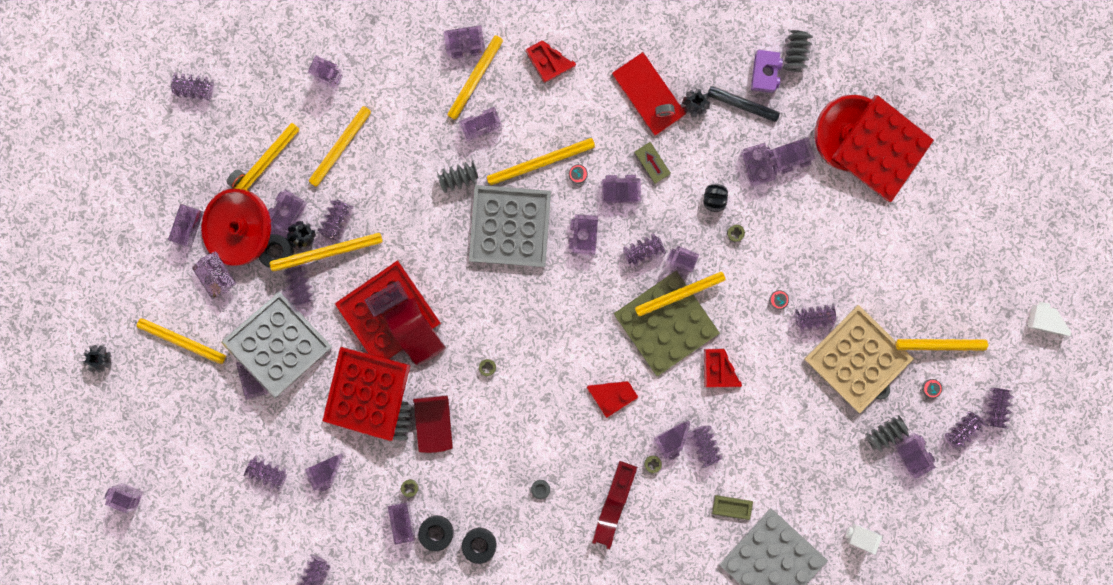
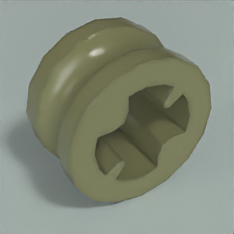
M735 224L728 229L727 236L731 241L738 242L744 238L745 230L742 226ZM734 228H738V231H741L738 239L731 236Z
M484 359L479 364V371L484 376H491L496 371V364L491 359ZM486 362H490L489 365H493V369L489 373H485V370H482V366Z
M652 455L646 458L644 465L648 472L657 473L662 467V462L660 458ZM652 459H656L655 462L659 464L655 466L654 470L650 469L651 466L648 467V462H651Z
M412 479L404 481L401 485L402 494L406 497L414 496L419 488L417 482ZM412 483L415 486L413 487L415 491L407 493L405 491V484L410 485Z

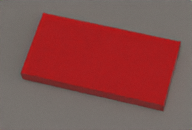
M644 52L612 72L613 77L654 136L686 115ZM672 104L674 106L675 114L666 117L656 116L655 108L657 106Z

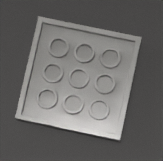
M475 185L469 262L545 267L551 191Z
M280 292L221 341L223 346L274 399L332 348L326 339Z
M770 508L719 565L741 585H807L828 560Z

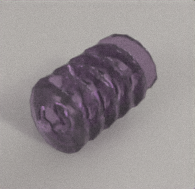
M174 73L171 91L176 97L182 95L184 98L189 96L194 99L197 96L199 100L205 98V100L209 101L213 96V79L209 82L208 77L205 76L204 80L201 81L200 75H197L196 80H193L192 74L186 79L185 73H182L181 77L178 78V73Z
M338 199L336 201L330 200L334 207H327L330 215H323L327 222H320L324 229L317 228L320 234L337 241L334 238L335 236L341 237L338 229H345L341 222H348L344 215H351L347 209H354L353 206Z
M654 233L651 234V240L648 237H644V244L637 240V247L630 243V250L623 246V253L630 268L631 263L638 267V260L644 264L645 257L651 261L652 254L658 258L659 251L664 255L666 254L661 239Z
M306 263L290 267L283 272V275L289 276L285 279V282L291 283L287 290L293 291L289 294V297L295 298L291 305H302L315 301L309 299L314 293L307 292V290L312 288V285L305 284L310 280V278L304 277L308 271L301 269Z
M826 304L823 310L821 306H817L816 310L811 306L808 312L805 308H801L800 313L798 309L794 310L796 326L800 328L801 332H804L805 326H807L809 331L812 330V325L817 330H819L820 324L823 325L824 329H827L828 323H830L832 328L835 326L836 311L834 304L831 305V309Z
M990 388V391L995 393V395L989 396V399L994 402L987 404L992 410L986 411V414L990 415L991 418H987L985 421L990 424L989 426L1009 429L1010 427L1004 423L1011 421L1006 415L1012 414V411L1008 410L1007 407L1013 406V403L1008 401V399H1014V396L1009 394L1013 390Z
M971 411L967 412L968 418L964 416L961 418L962 423L956 422L957 429L954 427L950 428L952 434L945 433L948 443L959 453H961L960 446L965 449L967 448L964 443L965 441L972 443L970 436L978 437L975 432L976 430L983 432L981 425L989 426L984 419Z
M711 425L699 426L688 431L694 432L690 440H697L693 447L700 448L695 452L696 454H702L698 461L705 462L701 468L714 465L723 458L722 454H717L720 448L713 447L717 444V440H711L715 436L713 432H709L712 429Z
M255 455L250 460L244 477L249 473L250 480L256 476L257 483L263 479L264 486L270 482V488L273 489L277 485V491L280 492L287 478L286 468L284 467L279 471L278 464L271 468V461L264 465L265 459L263 458L260 462H257L258 456Z
M310 554L313 562H306L310 569H303L307 575H300V578L304 582H297L296 585L323 584V578L328 575L325 570H330L331 566L321 557Z

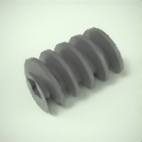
M790 30L792 34L789 35L788 39L790 42L787 43V47L790 49L786 50L788 57H785L784 61L787 64L783 66V69L802 72V69L808 68L807 65L803 64V61H809V58L804 56V54L811 52L806 49V46L812 45L807 39L813 38V35L805 31Z
M474 160L471 161V167L465 162L464 169L458 164L456 171L451 166L449 167V173L445 169H442V175L437 172L444 193L448 192V187L455 191V185L462 189V183L469 187L470 180L476 185L477 178H479Z
M402 401L393 440H408V436L404 433L409 432L410 429L405 427V425L411 424V421L406 418L411 417L412 414L407 410L413 409V406L408 404L407 401Z
M899 415L898 419L892 417L891 423L885 421V427L879 425L878 431L872 429V435L865 433V437L874 451L877 449L882 453L883 445L889 449L888 442L890 441L895 445L896 437L901 441L903 440L902 434L909 437L908 428Z

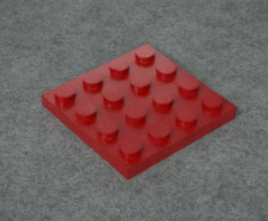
M874 95L832 156V159L886 201L892 202L934 139L879 95Z
M398 260L334 303L368 354L390 359L404 350L391 333L385 315L397 306L415 298L422 315L430 326L434 329L441 324Z
M340 347L322 421L393 441L411 365Z

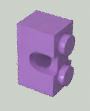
M756 51L751 83L752 91L774 93L776 88L779 89L780 77H777V72L781 70L783 58H780V52ZM763 68H770L772 75H765Z

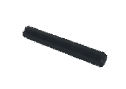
M710 86L707 94L711 98L776 122L780 116V112L714 86Z

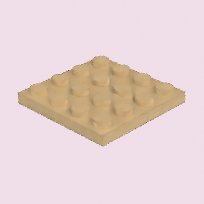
M857 305L804 360L858 413H861L914 358L905 350H897L895 346L896 341L862 307Z

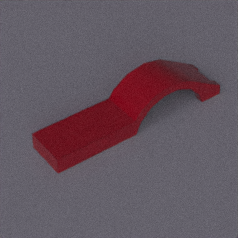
M619 461L595 529L592 544L598 542L606 545V549L610 550L619 518L626 504L638 468L637 466Z

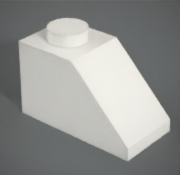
M1039 302L1038 305H1032L1028 328L1062 336L1071 335V331L1057 309L1050 308L1051 304Z
M853 524L852 527L849 526L845 535L849 544L875 555L882 536L856 524Z

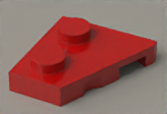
M543 40L525 50L544 83L576 66L573 60H568L561 52L552 49Z
M704 349V387H742V383L739 381L725 349Z
M629 381L587 386L606 418L638 398Z

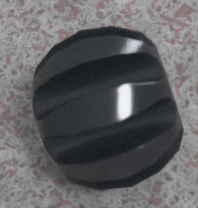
M696 89L695 92L690 90L686 93L687 97H683L682 104L686 105L683 110L685 113L691 112V117H697V114L703 116L707 113L706 109H710L711 103L707 101L709 96L707 93L702 94L701 89Z
M718 183L708 185L704 193V206L712 212L724 210L728 201V189Z
M297 221L295 224L290 225L287 240L292 241L291 246L306 249L307 246H311L314 243L316 233L315 230L310 228L312 226L310 223L307 222L305 225L303 221Z
M93 345L89 347L90 352L85 350L83 356L86 357V360L82 362L84 366H89L88 371L94 373L97 370L98 373L105 371V367H110L112 362H109L108 358L112 357L111 352L106 353V347Z

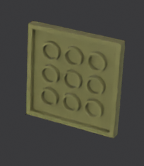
M677 270L613 313L656 376H659L720 334L694 295L685 297L645 315H637L635 311L637 306L687 286Z

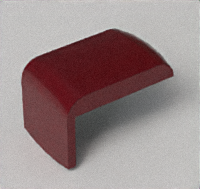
M415 298L402 303L385 315L394 338L416 366L427 363L446 349V345L422 315Z
M448 395L413 398L418 452L437 453L453 449Z

